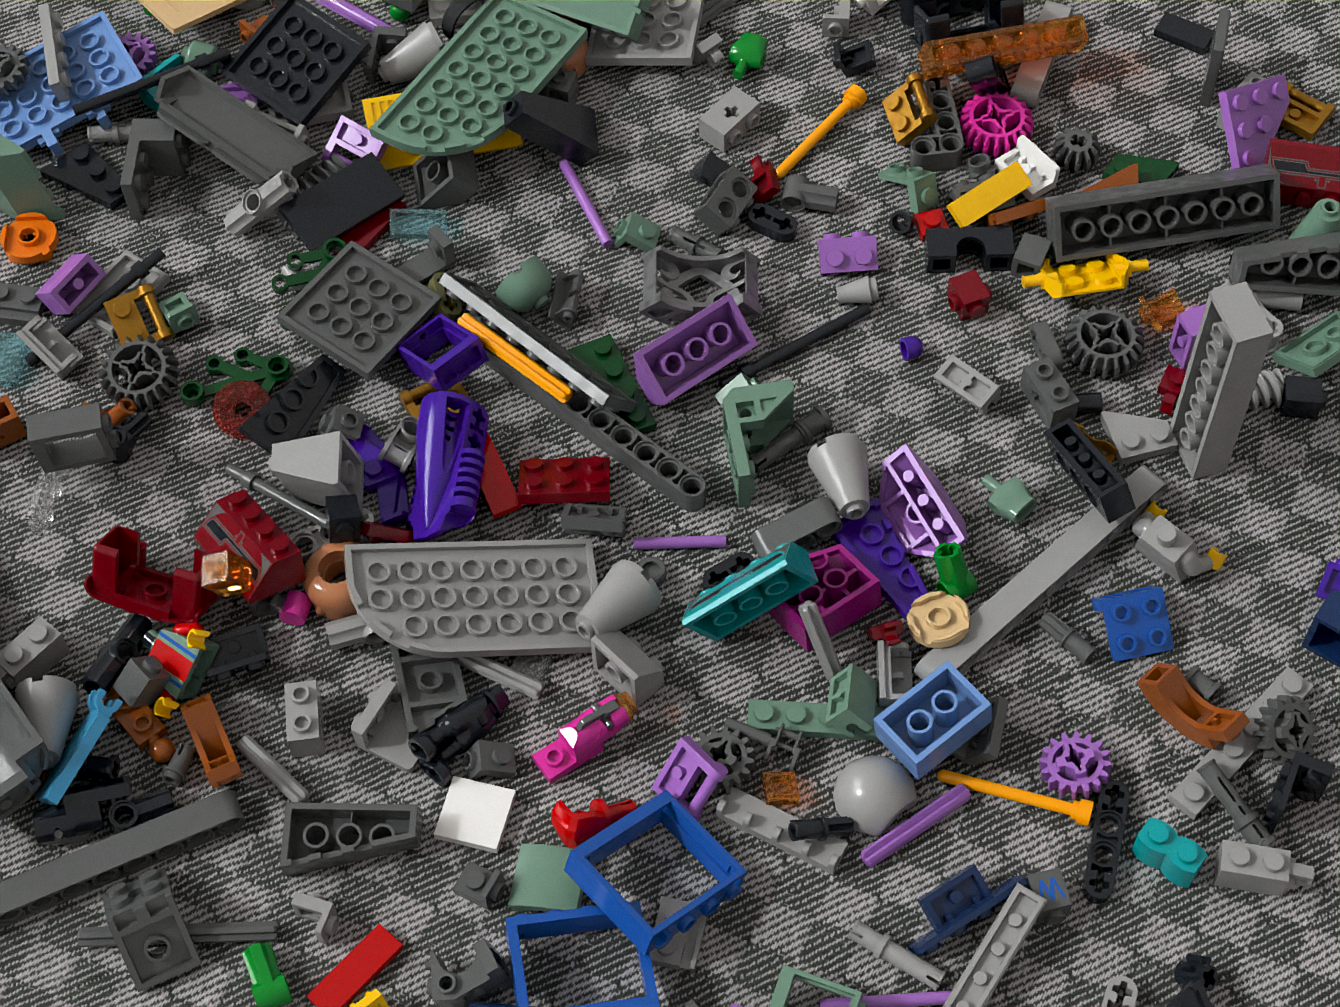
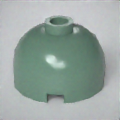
M533 256L519 265L522 269L515 274L511 272L501 282L495 292L497 294L496 297L505 306L518 313H526L534 308L539 311L550 301L547 296L552 289L553 280L551 273L537 256Z

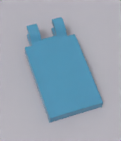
M101 688L97 691H91L87 699L89 714L83 719L63 751L60 761L53 767L35 799L45 805H58L109 723L110 716L120 708L123 701L119 699L114 701L108 700L104 706L102 699L106 691Z

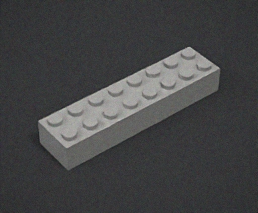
M1247 282L1210 291L1170 424V428L1178 443L1177 450L1192 480L1226 471L1235 443L1238 440L1247 408H1249L1258 376L1261 373L1265 356L1268 353V347L1274 336L1273 324L1263 314L1259 298L1256 293H1252Z

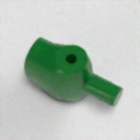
M743 33L731 46L728 60L736 65L732 74L734 78L742 79L747 68L762 69L768 47V42L763 36L755 33Z

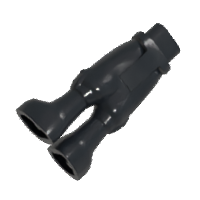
M498 684L489 691L482 690L477 696L466 701L451 713L445 714L438 721L435 728L425 734L417 733L409 739L410 751L421 760L418 762L419 766L436 784L445 786L451 780L452 773L448 766L455 756L468 751L492 729L498 718L503 716L502 710L510 704L505 691ZM449 738L446 744L437 750V746L443 740Z

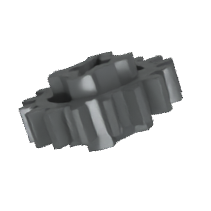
M4 43L0 46V94L4 92L6 96L9 95V90L11 89L19 90L17 84L26 83L24 75L30 74L28 69L30 62L22 49H17L13 44L8 48Z
M1277 695V699H1267L1268 707L1259 708L1262 718L1254 719V722L1259 725V730L1253 732V736L1260 737L1261 740L1256 745L1257 749H1265L1263 758L1272 759V764L1283 765L1285 760L1292 761L1296 751L1313 755L1314 750L1311 747V743L1319 742V739L1313 735L1314 731L1319 730L1320 727L1319 725H1313L1312 722L1317 716L1316 713L1307 712L1310 704L1308 702H1301V697L1290 695Z
M724 726L720 733H717L715 727H711V734L706 736L705 733L700 732L701 741L696 743L714 761L723 764L728 769V774L722 782H718L713 790V795L717 796L720 789H724L725 793L730 795V787L735 786L741 790V780L750 781L752 779L749 770H756L754 747H751L748 737H741L740 730L738 729L729 734L728 726ZM737 751L742 755L741 762L737 759ZM702 771L694 784L699 783V786H701L707 774Z

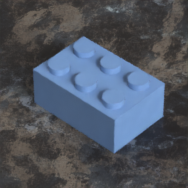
M947 660L873 719L875 736L919 780L992 722V704Z

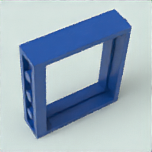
M667 790L571 850L564 871L644 955L655 948L658 950L663 949L679 931L682 933L687 932L694 926L698 918L703 915L708 917L713 914L721 902L726 899L731 901L736 898L743 890L741 884L747 873V870ZM661 822L720 883L652 928L595 869L594 865Z
M640 901L628 902L643 918ZM587 905L571 910L554 909L547 913L531 915L521 913L514 917L505 918L506 941L516 1007H529L519 940L618 928L598 906ZM636 947L645 997L570 1007H660L650 952L644 955Z

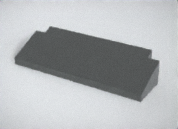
M187 65L160 78L154 101L160 104L157 116L198 145L208 149L217 158L252 182L262 186L281 170L288 171L297 179L317 160L318 152L191 66Z

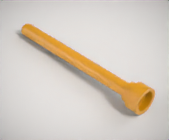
M852 84L844 92L843 102L776 168L778 179L783 178L850 109H858L867 101V94L860 86Z
M945 769L937 773V778L940 782L955 786L964 784L970 790L1070 816L1069 819L1075 820V824L1085 827L1089 826L1094 801L1081 798V801L1074 800L1072 803Z

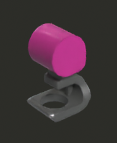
M290 590L285 596L275 593L273 598L268 596L250 604V612L257 617L273 615L277 611L282 622L292 625H304L312 603L306 593Z

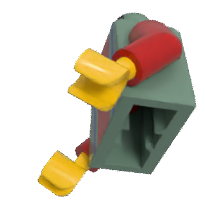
M199 622L178 623L174 628L161 629L159 633L151 629L143 636L142 644L151 650L148 656L153 655L157 658L171 676L154 705L153 711L157 716L170 719L171 709L176 710L179 706L175 699L196 697L206 677L205 671L209 670L220 645L206 639V637L210 636V632L205 631Z

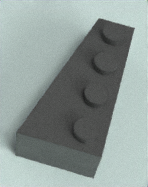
M1340 231L1236 247L1233 251L1228 276L1234 285L1247 282L1250 290L1340 296Z
M286 802L280 868L287 877L419 848L421 847L423 815L418 805Z

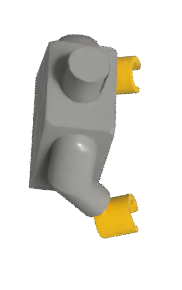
M1153 500L1142 515L1132 524L1133 533L1139 537L1134 548L1180 584L1187 576H1197L1211 569L1219 571L1228 557L1227 554L1223 555L1217 552L1218 548L1214 546L1210 548L1206 556L1200 557L1195 541L1164 518L1168 511L1167 509L1162 510L1156 505V500Z

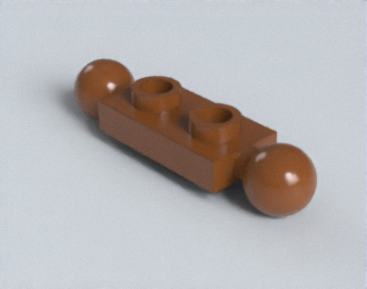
M112 687L105 696L108 699L103 701L104 705H106L108 700L114 701L119 699L123 701L120 708L112 713L113 718L140 751L150 745L149 754L155 762L166 763L170 761L175 753V745L170 739L163 737L168 733L163 723L149 706L131 708Z

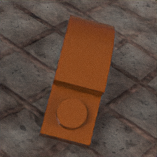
M1157 662L1136 682L1146 699L1163 719L1185 737L1207 748L1214 749L1221 742L1229 743L1235 740L1241 734V730L1250 722L1243 711L1219 708L1204 700L1187 682L1178 665Z
M210 693L179 705L212 788H217L243 777Z

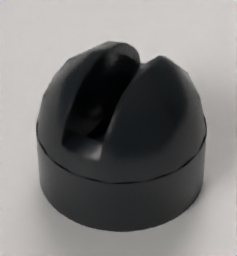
M907 211L895 212L889 221L890 228L897 234L908 233L914 225L913 216ZM898 217L908 221V226L897 221Z

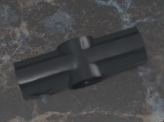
M137 613L131 614L111 641L99 649L97 659L81 679L83 683L82 688L88 694L92 690L97 691L101 688L106 691V696L129 659L139 657V650L143 646V636L153 629V623L146 616Z

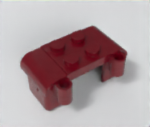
M117 525L93 546L92 573L84 580L86 592L96 600L112 604L111 606L124 609L129 613H137L153 618L155 621L173 624L197 622L226 591V586L224 585L219 588L220 558L215 554L194 549L193 572L176 567L174 574L171 575L146 567L147 544L140 540L141 533L139 531Z

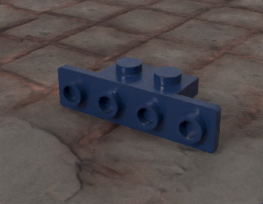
M976 865L967 866L917 899L933 929L908 945L909 951L915 954H923L924 956L935 952L941 947L940 941L949 935L951 938L965 932L968 929L967 924L975 918L980 920L991 915L995 911L994 906L1002 900L1007 901L1017 883L1023 886L1029 883L1026 877L1013 876L990 891Z

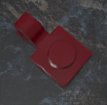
M758 154L750 160L754 176L749 180L758 187L752 196L754 203L764 204L779 193L781 189L776 169L773 168L771 161L767 160L763 163L761 155Z
M1167 365L1157 391L1158 394L1164 395L1159 412L1171 415L1176 400H1178L1186 370Z
M893 620L865 628L868 640H884L888 647L901 644V638L897 634L905 633L902 620Z

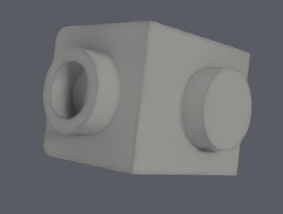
M295 892L291 905L296 916L318 922L315 928L316 937L320 943L326 944L329 936H333L336 933L340 918L334 904L326 901L325 897L315 892H307V894Z

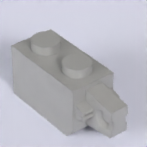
M40 616L0 651V679L6 688L13 689L20 682L32 677V682L38 681L70 652V649L62 634Z
M1223 839L1216 853L1214 886L1275 896L1283 894L1285 889H1294L1295 885L1310 887L1314 880V867L1296 863V858L1291 857L1290 850Z

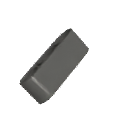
M820 497L759 528L751 535V541L759 557L763 558L774 552L777 546L789 543L790 541L807 549L839 532L843 523L829 497Z

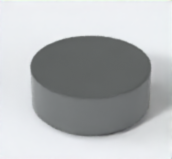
M646 557L638 562V565L644 569L641 574L647 581L652 578L657 587H660L665 582L667 570L665 563L661 559Z

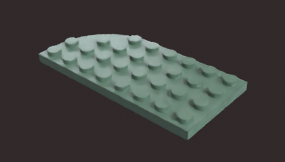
M486 0L369 128L372 137L397 149L424 156L455 155L488 144L507 130L504 126L503 105L521 90L539 94L587 39L588 31L584 27L523 0Z

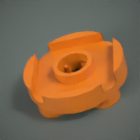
M37 212L23 213L15 217V222L9 226L7 223L2 228L0 244L10 262L15 264H33L48 262L52 259L53 251L57 248L59 242V234L55 224L48 220L45 215ZM28 235L34 236V239L31 241H23L25 238L28 239Z

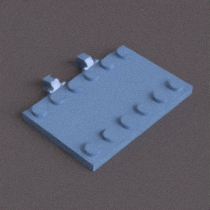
M103 10L62 32L66 41V47L63 48V51L69 62V67L66 68V71L72 82V87L69 88L70 100L60 103L49 86L43 43L24 53L30 62V66H28L30 74L24 75L26 83L17 84L19 90H9L8 96L4 92L0 94V135L26 151L38 144L41 148L47 145L54 157L64 152L57 138L62 136L61 132L87 117L89 120L96 117L103 130L113 125L106 112L111 110L110 105L113 103L79 116H75L72 106L143 79Z

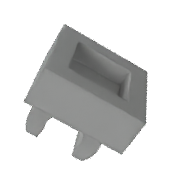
M717 32L695 46L693 61L696 65L705 60L707 65L714 69L721 64L720 60L724 58V55L719 50L723 39Z

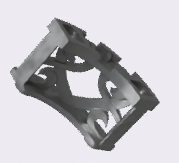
M659 245L640 257V262L643 263V301L639 302V313L648 318L671 325L672 321L682 323L731 293L746 322L762 316V305L758 303V266L760 265V259L743 247L720 255L692 256L681 254ZM657 270L661 271L660 275L662 279L657 276ZM745 272V278L738 281L740 273ZM701 278L720 290L712 293L705 302H695L693 297L681 289V287L695 279ZM657 286L661 288V291L657 292ZM745 287V294H741L740 290Z

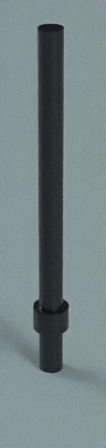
M227 47L210 54L202 53L195 56V59L75 104L72 106L75 116H79L158 86L161 76L187 65L202 72L212 68L211 65L231 58Z
M157 248L142 262L138 260L130 267L131 271L58 329V331L65 338L69 337L103 309L104 302L116 298L138 279L142 281L150 274L149 270L163 260L166 255L160 248ZM33 351L24 357L31 367L40 360Z
M865 303L752 363L746 362L738 366L737 371L719 380L720 387L726 386L740 373L749 378L756 377V373L871 313L869 305Z

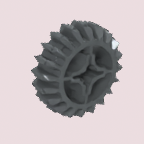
M1094 305L1090 308L1089 312L1082 309L1079 316L1074 315L1071 323L1066 328V336L1064 338L1066 357H1071L1072 366L1080 365V373L1086 370L1090 371L1091 378L1096 374H1101L1104 380L1107 374H1110L1116 379L1119 376V372L1126 375L1130 368H1135L1144 351L1145 340L1142 336V327L1137 326V319H1128V311L1122 314L1118 313L1117 306L1113 311L1107 310L1106 305L1101 310H1098Z
M138 334L135 341L126 336V343L124 345L115 342L116 350H107L109 359L101 360V365L104 369L99 370V376L103 379L100 381L103 390H106L105 394L108 399L113 400L116 405L121 398H129L135 403L137 411L140 412L143 411L146 405H148L149 409L154 410L153 403L157 401L164 405L165 400L163 397L165 395L173 397L171 387H178L179 382L176 378L180 376V370L177 367L179 366V361L174 356L171 347H166L161 339L156 342L151 335L145 341L142 335ZM152 358L161 362V372L156 371L152 367ZM119 375L127 379V389L119 386Z

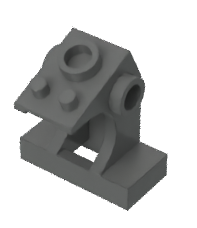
M485 938L472 944L476 952L475 959L467 970L458 974L449 973L443 959L436 956L433 950L430 951V961L425 962L426 970L431 972V978L427 980V991L429 998L438 1006L466 1007L470 1002L480 999L499 987L505 991L513 986L512 975L503 956Z

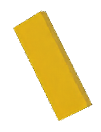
M1016 161L946 207L958 226L963 228L971 225L1033 185L1019 162Z

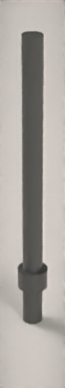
M229 463L226 466L225 473L240 481L243 487L250 491L257 490L327 529L325 514L263 481L262 477L252 470L245 471L233 463ZM361 535V541L356 542L367 544L368 538Z

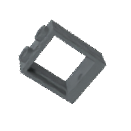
M99 402L26 416L27 442L44 473L117 460L116 448L120 447L119 434L116 429L113 430L110 414H104ZM94 433H96V435H97V436H92V437H87V438H81V439H76V440H71V441H65V442H60V443H55V444L53 443V441L62 440V439H67V438H73V437H78V436H83V435H89V434H94Z

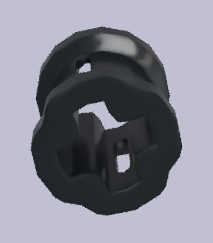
M90 752L79 769V777L85 781L90 778L102 780L118 778L120 758L118 755H111L110 757L93 756Z

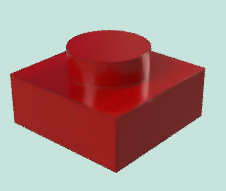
M941 208L914 214V224L922 243L925 240L926 229L937 227L949 228Z

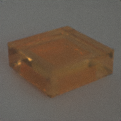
M763 772L761 781L766 805H798L800 795L795 772Z

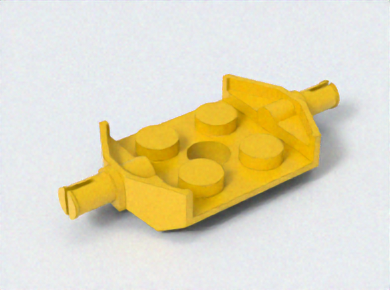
M1109 254L1105 255L1104 261L1090 260L1083 264H1062L1059 267L1052 268L1050 266V259L1046 258L1041 272L1036 275L1021 276V283L1023 288L1040 286L1053 299L1126 289L1129 277H1132V272L1148 271L1149 262L1147 258L1130 261L1121 255Z

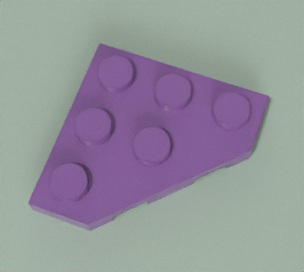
M1285 74L1218 93L1232 169L1263 164L1270 138H1275L1290 103Z

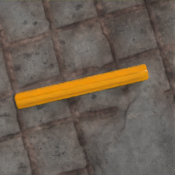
M464 313L459 317L457 323L480 337L483 346L560 402L567 403L572 398L573 389L490 328L469 313Z

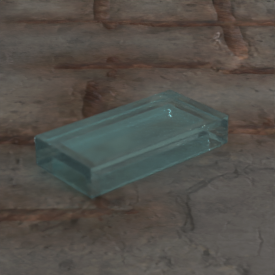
M390 209V238L429 239L427 230L436 224L447 235L446 210Z
M2 332L0 336V386L16 388L26 361L24 357L28 355L30 348L15 333Z

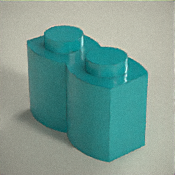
M1156 818L1148 819L1137 834L1132 847V852L1139 861L1149 867L1160 869L1169 881L1184 888H1189L1201 871L1208 856L1199 844L1188 838L1178 836L1170 825Z

